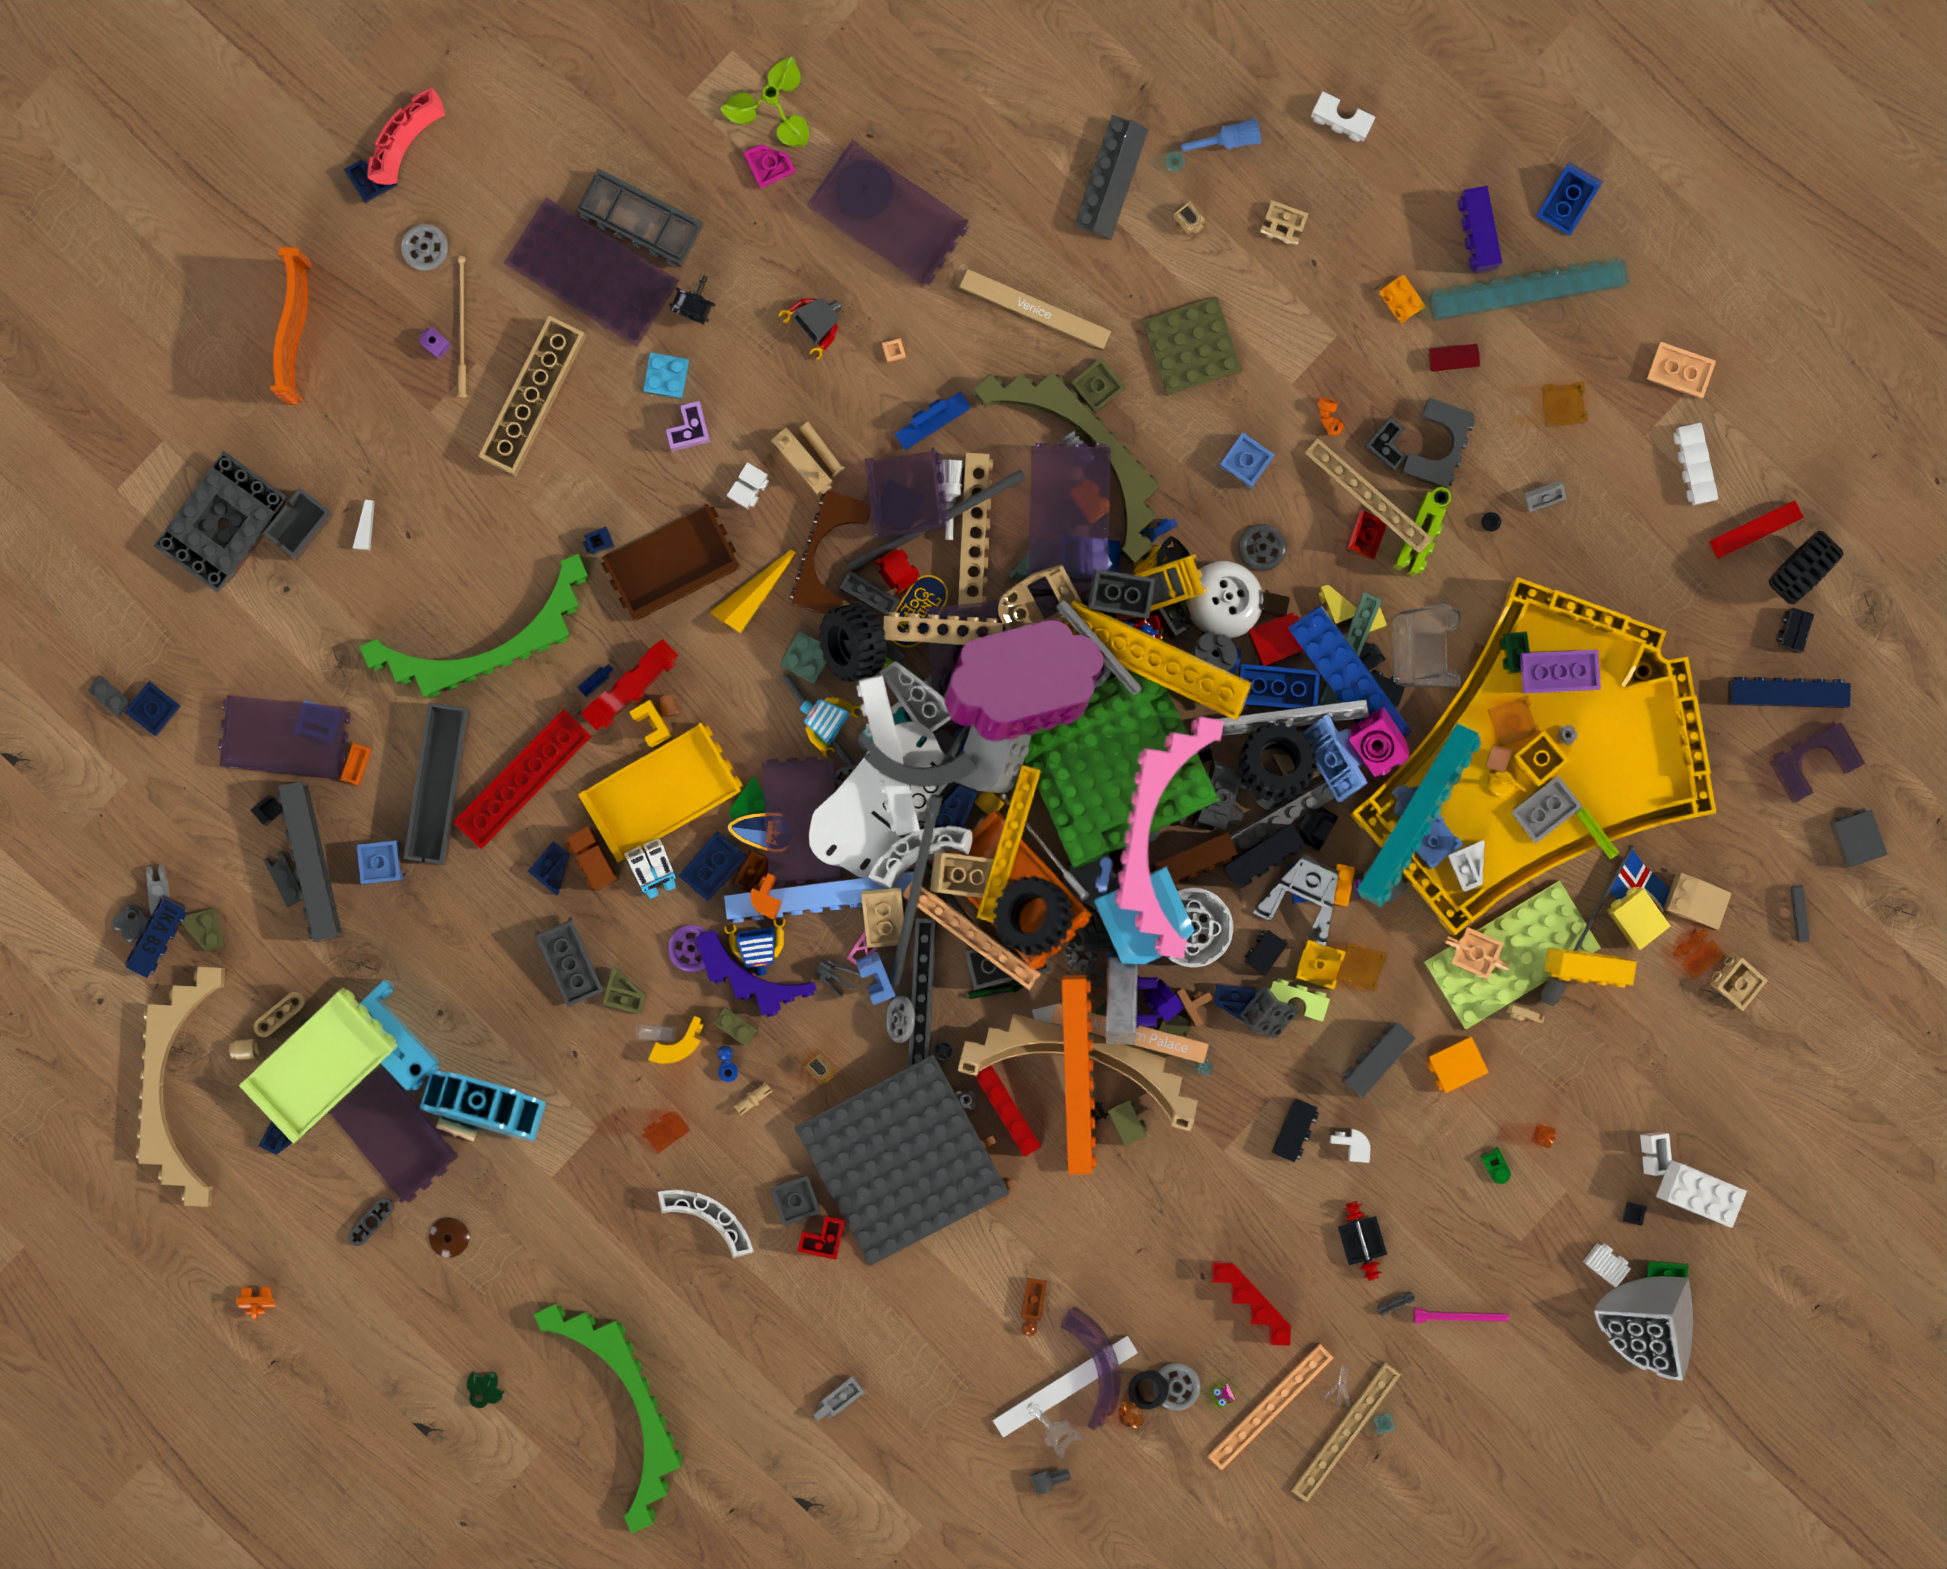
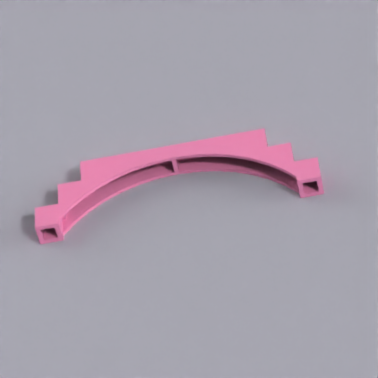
M1196 716V720H1193L1191 731L1194 732L1193 736L1170 732L1169 736H1166L1165 739L1167 752L1143 748V752H1140L1138 756L1140 769L1135 775L1137 787L1136 792L1132 793L1131 803L1134 805L1133 811H1130L1128 816L1130 829L1125 834L1127 847L1121 857V863H1124L1123 871H1120L1118 875L1120 888L1119 891H1116L1115 903H1117L1119 908L1140 911L1135 917V926H1137V930L1140 932L1159 934V938H1156L1155 950H1157L1159 955L1184 959L1187 939L1180 937L1163 914L1151 884L1147 847L1153 813L1167 783L1188 758L1212 741L1221 740L1224 722L1222 720Z

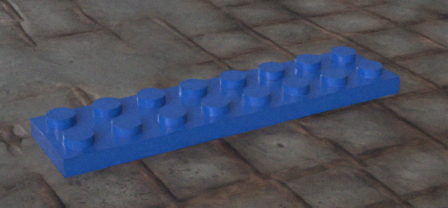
M1322 605L1288 626L1289 631L1342 703L1366 700L1369 715L1384 707L1404 737L1412 733L1408 724ZM1365 718L1354 719V720H1355L1356 723H1358V722H1360L1361 720H1363V719H1365Z

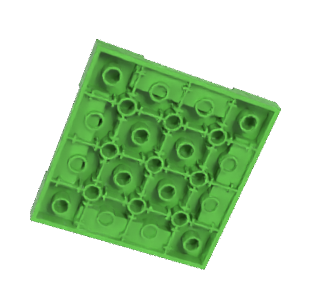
M1129 669L1126 670L1142 688L1136 695H1132L1117 677L1104 682L1102 685L1094 688L1089 704L1079 719L1074 720L1068 725L1060 724L1052 729H1041L1031 734L1028 745L1029 751L1024 758L1028 767L1041 770L1037 783L1038 790L1055 824L1057 833L1072 866L1076 870L1127 845L1125 843V834L1130 829L1128 816L1129 812L1133 811L1134 804L1131 803L1132 793L1136 792L1135 775L1140 769L1138 756L1140 752H1143V748L1167 752L1165 739L1166 736H1169L1170 732L1189 735L1167 688ZM1197 752L1188 758L1167 783L1154 810L1149 834L1219 801Z

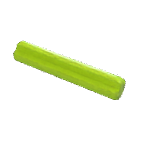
M1585 807L1579 809L1576 815L1610 859L1619 854L1618 850Z

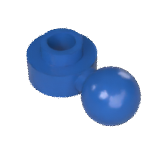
M724 1045L717 1052L719 1059L723 1061L719 1067L718 1074L721 1080L732 1082L738 1076V1068L736 1064L730 1061L733 1057L732 1048ZM730 1069L732 1074L727 1076L724 1071Z

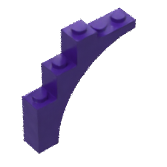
M715 929L696 935L709 981H714L717 984L726 981L725 977L729 976L736 999L746 1000L755 993L762 1015L766 1014L767 1017L777 1015L778 1010H781L780 1001L786 1004L795 1001L794 997L802 995V998L814 995L813 991L817 990L814 981L802 984H779L756 977L741 968L729 956L722 946Z

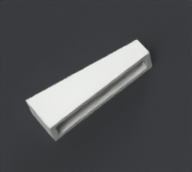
M365 500L353 549L369 551L371 549L375 503L373 500Z

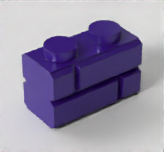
M1162 979L1157 980V990L1146 989L1144 991V995L1147 998L1144 1002L1154 1014H1157L1158 1018L1163 1017L1165 1021H1169L1175 1016V1013L1178 1014L1184 1009L1183 1003Z

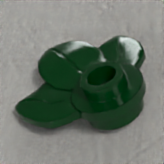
M475 1372L469 1375L467 1389L471 1393L469 1400L473 1407L484 1408L487 1404H496L503 1398L505 1392L497 1388L498 1377L496 1372L487 1373L482 1377ZM477 1395L483 1396L482 1401H477L475 1398Z

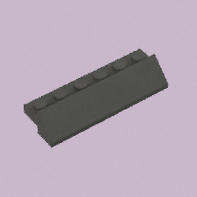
M1115 115L1111 116L1074 227L1108 240L1112 239L1149 129L1132 119L1127 120Z

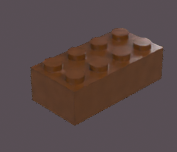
M1225 833L1155 863L1154 868L1157 871L1167 867L1174 885L1180 884L1179 879L1185 877L1187 881L1198 876L1197 872L1202 869L1204 872H1208L1217 868L1216 863L1222 862L1224 865L1235 860L1234 856L1237 855V851L1229 833Z

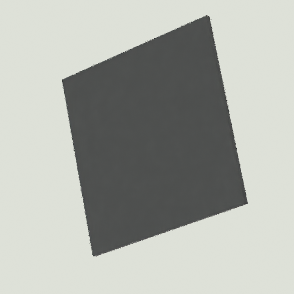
M934 1054L794 1127L870 1266L1009 1194Z

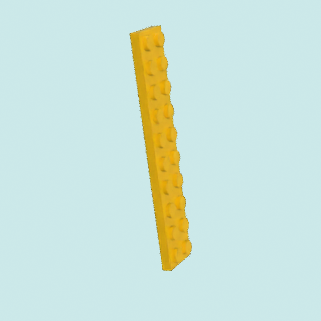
M1076 600L1072 602V609L1124 668L1234 720L1239 718L1252 683L1106 614L1090 609ZM1066 620L1065 625H1067L1070 628L1073 636L1079 635V633Z

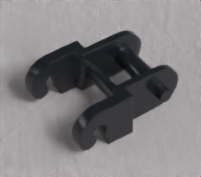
M1096 1102L1097 1105L1095 1106V1108L1098 1107L1102 1116L1097 1117L1095 1111L1091 1110L1095 1117V1125L1099 1123L1098 1120L1102 1118L1105 1120L1107 1119L1106 1116L1109 1115V1113L1105 1114L1101 1106L1103 1102Z

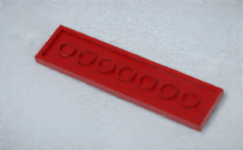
M563 709L453 823L482 850L592 736Z

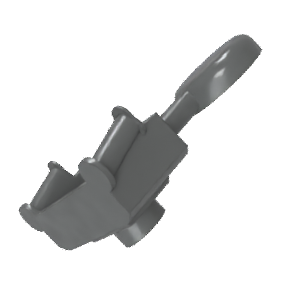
M1213 759L1210 764L1208 777L1219 801L1198 810L1192 820L1193 827L1196 825L1213 831L1214 828L1225 830L1227 824H1239L1244 815L1243 810L1236 806L1234 802L1239 787L1248 790L1245 786L1247 781L1241 780L1240 772L1234 771L1233 767L1216 762V759ZM1254 795L1258 806L1266 810H1273L1285 802V798L1281 802H1275L1274 798H1270L1267 801L1263 800L1264 796L1262 795L1258 797Z

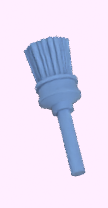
M1253 118L1236 125L1222 126L1221 133H1217V136L1181 144L1182 152L1219 144V146L1224 145L1227 150L1243 145L1261 144L1257 119Z

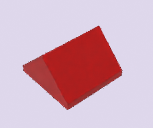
M1361 510L1358 513L1345 550L1374 560L1387 525L1374 515Z

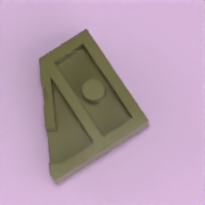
M216 908L185 916L181 924L204 951L207 952L226 947Z
M612 967L603 1005L641 1015L646 995L618 969Z

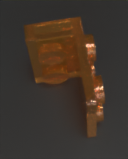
M672 1111L667 1112L660 1117V1123L656 1125L654 1122L643 1129L645 1133L642 1137L648 1139L657 1153H660L691 1131L677 1111L674 1113Z

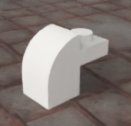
M1350 1129V1136H1347V1132L1335 1131V1135H1330L1329 1143L1349 1145L1348 1161L1369 1163L1370 1143L1363 1133Z

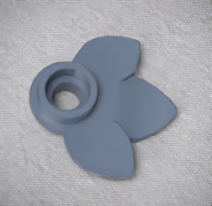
M1399 786L1392 791L1393 796L1398 799L1394 808V815L1402 816L1417 791V786L1411 788Z

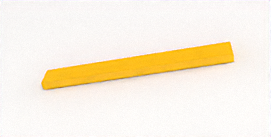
M1021 765L977 918L993 923V919L996 918V915L993 914L994 907L997 908L998 905L996 899L997 897L1001 898L1003 895L1001 891L1004 887L1007 888L1041 770Z

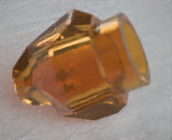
M1123 1401L1120 1404L1119 1417L1121 1423L1132 1429L1139 1428L1145 1420L1143 1418V1410L1129 1401Z

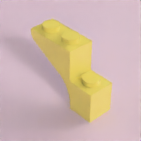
M1325 585L1320 588L1321 592L1318 593L1322 604H1326L1328 609L1326 612L1335 625L1353 618L1357 609L1331 586ZM1380 607L1369 633L1387 626Z

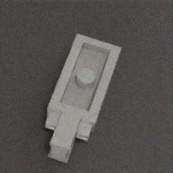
M852 1376L821 1400L818 1404L820 1409L813 1413V1416L817 1421L825 1415L828 1418L834 1417L865 1393V1391L854 1376Z

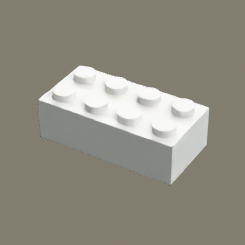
M1670 1160L1656 1197L1733 1228L1747 1191Z

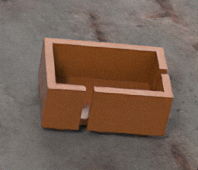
M587 826L566 837L568 840L566 846L570 853L576 854L578 859L575 862L579 870L586 873L587 877L584 879L589 888L599 891L619 880L591 827Z

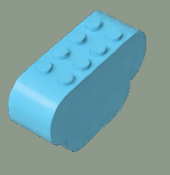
M432 1070L420 1109L444 1118L535 1142L547 1103L503 1086L456 1073Z

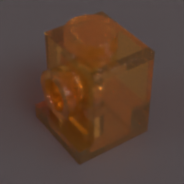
M1537 1123L1531 1142L1551 1148L1557 1137L1556 1129Z

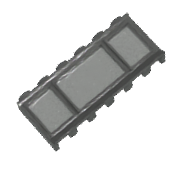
M597 168L595 176L576 209L577 213L580 214V219L588 223L590 220L597 223L596 227L603 231L611 230L614 232L613 235L623 241L625 238L632 241L631 245L638 249L643 247L649 250L648 253L655 258L661 256L667 259L666 263L673 267L677 265L683 266L703 228L702 221Z

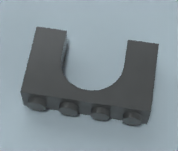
M1429 397L1421 419L1440 425L1449 432L1452 439L1451 451L1447 457L1436 461L1409 453L1401 474L1436 487L1447 488L1448 485L1452 486L1455 475L1452 474L1455 467H1459L1462 456H1459L1461 448L1465 449L1469 438L1466 437L1468 430L1472 431L1475 420L1472 419L1474 413Z

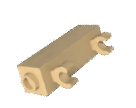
M787 427L771 440L818 496L821 493L825 495L826 491L832 489L830 486L833 484L832 480Z

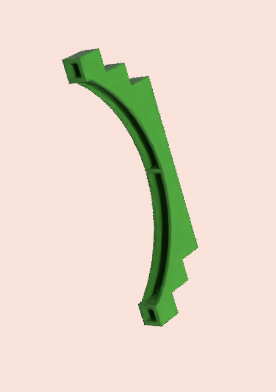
M577 554L560 561L562 568L559 578L547 603L536 618L521 633L507 643L474 657L439 661L404 655L383 646L381 641L376 639L359 646L368 668L378 671L385 668V664L388 663L396 683L405 685L412 682L413 677H415L423 696L433 699L440 696V692L445 689L452 691L458 688L459 683L464 681L466 684L477 680L476 676L490 675L495 672L497 667H509L514 664L513 661L520 658L522 661L532 656L531 653L537 650L541 653L550 649L549 645L554 643L560 645L567 642V638L571 634L562 614H566V616L577 612L576 608L580 607L571 585L579 586L586 582L585 579L589 578L580 555Z
M558 1303L534 1313L541 1332L547 1330L562 1334L588 1347L610 1365L628 1389L641 1421L644 1439V1466L636 1498L630 1511L626 1512L623 1516L631 1534L654 1524L656 1514L653 1507H648V1504L667 1496L668 1489H670L666 1478L662 1479L661 1476L682 1466L681 1462L684 1460L679 1450L676 1451L673 1443H675V1439L671 1431L667 1432L665 1425L667 1421L663 1413L659 1414L657 1410L659 1404L655 1395L651 1396L649 1388H651L647 1377L643 1378L640 1372L643 1369L639 1359L635 1360L632 1354L634 1347L631 1341H627L624 1336L626 1330L623 1323H619L616 1319L595 1329L596 1321L593 1315H589L587 1311L565 1321L566 1312L563 1306H559Z

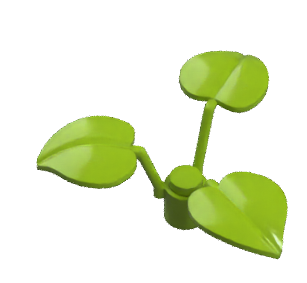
M794 57L780 61L770 70L768 74L769 85L764 87L763 95L760 96L756 105L751 95L737 93L721 107V112L727 119L734 123L745 125L756 119L755 109L759 108L763 101L769 105H776L784 121L777 128V137L780 142L787 146L802 147L809 140V128L806 121L799 115H792L787 120L779 103L780 89L785 92L793 91L799 86L801 81L800 71Z

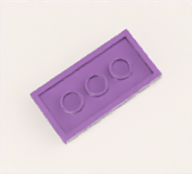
M1598 650L1520 654L1523 694L1601 689Z

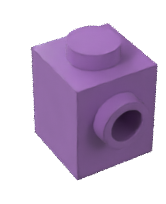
M433 327L425 329L420 335L421 339L419 342L438 360L452 346Z

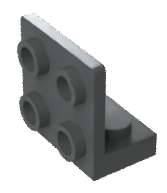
M1263 986L1240 1016L1251 1031L1277 1038L1290 1021L1295 1018L1299 1008L1279 1001L1269 987Z

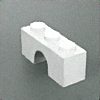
M1322 92L1311 115L1314 118L1313 120L1321 125L1327 124L1332 126L1331 129L1337 133L1344 132L1348 134L1349 138L1356 142L1360 140L1364 142L1375 120V116L1357 109L1356 114L1352 118L1343 119L1337 113L1340 99Z

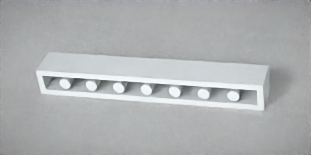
M883 675L860 679V685H856L858 696H863L864 704L861 705L863 716H868L869 723L866 724L868 736L872 735L874 744L885 755L904 764ZM882 774L883 781L880 782L882 793L887 794L888 800L885 801L887 813L891 812L893 820H889L892 832L896 831V835L899 836L920 831L910 785L897 782Z

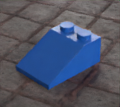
M1569 162L1538 212L1537 217L1570 236L1604 181Z

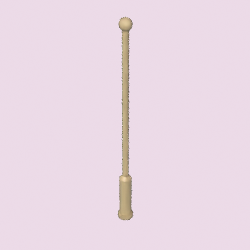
M464 256L458 257V262L460 263V364L458 365L457 397L459 398L467 397L466 365L464 364V263L466 261Z

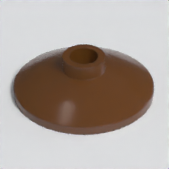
M443 1218L436 1222L430 1231V1245L440 1256H458L468 1245V1229L463 1222L456 1218ZM446 1234L451 1235L452 1240L450 1242L445 1240Z

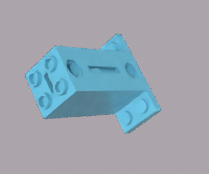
M383 980L360 1004L367 1008L373 1019L381 1023L382 1029L387 1034L395 1038L398 1045L381 1064L407 1091L418 1090L425 1083L424 1078L427 1075L430 1076L432 1070H439L440 1067L438 1065L441 1061L384 1004L382 1000L387 999L394 992L392 988L395 985L390 980ZM416 1064L421 1067L419 1074H416L414 1071Z

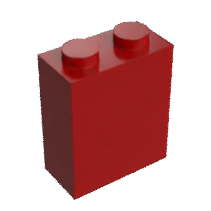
M1292 612L1249 629L1248 634L1261 666L1271 665L1304 651L1288 629V626L1299 620L1298 615L1294 616Z

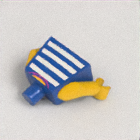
M784 918L781 926L776 924L775 919L773 922L774 927L737 932V927L733 924L734 930L728 932L727 926L724 927V931L729 935L728 941L731 953L740 962H744L745 967H754L757 976L767 974L766 965L773 964L774 958L779 956L784 946V930H782L785 926Z

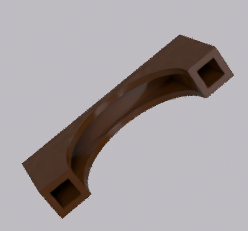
M826 491L825 495H821L819 506H822L820 514L816 513L813 524L816 527L814 533L810 532L807 543L810 546L808 551L804 550L801 562H804L802 570H798L795 579L798 581L797 588H793L790 595L792 605L823 615L830 609L842 606L843 598L828 591L818 579L814 563L817 547L823 537L836 527L852 523L867 525L872 510V504L831 491Z

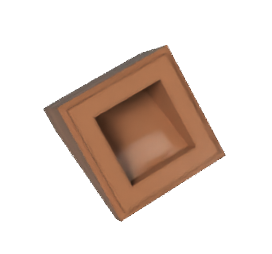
M1493 745L1488 755L1486 767L1505 772L1512 750Z

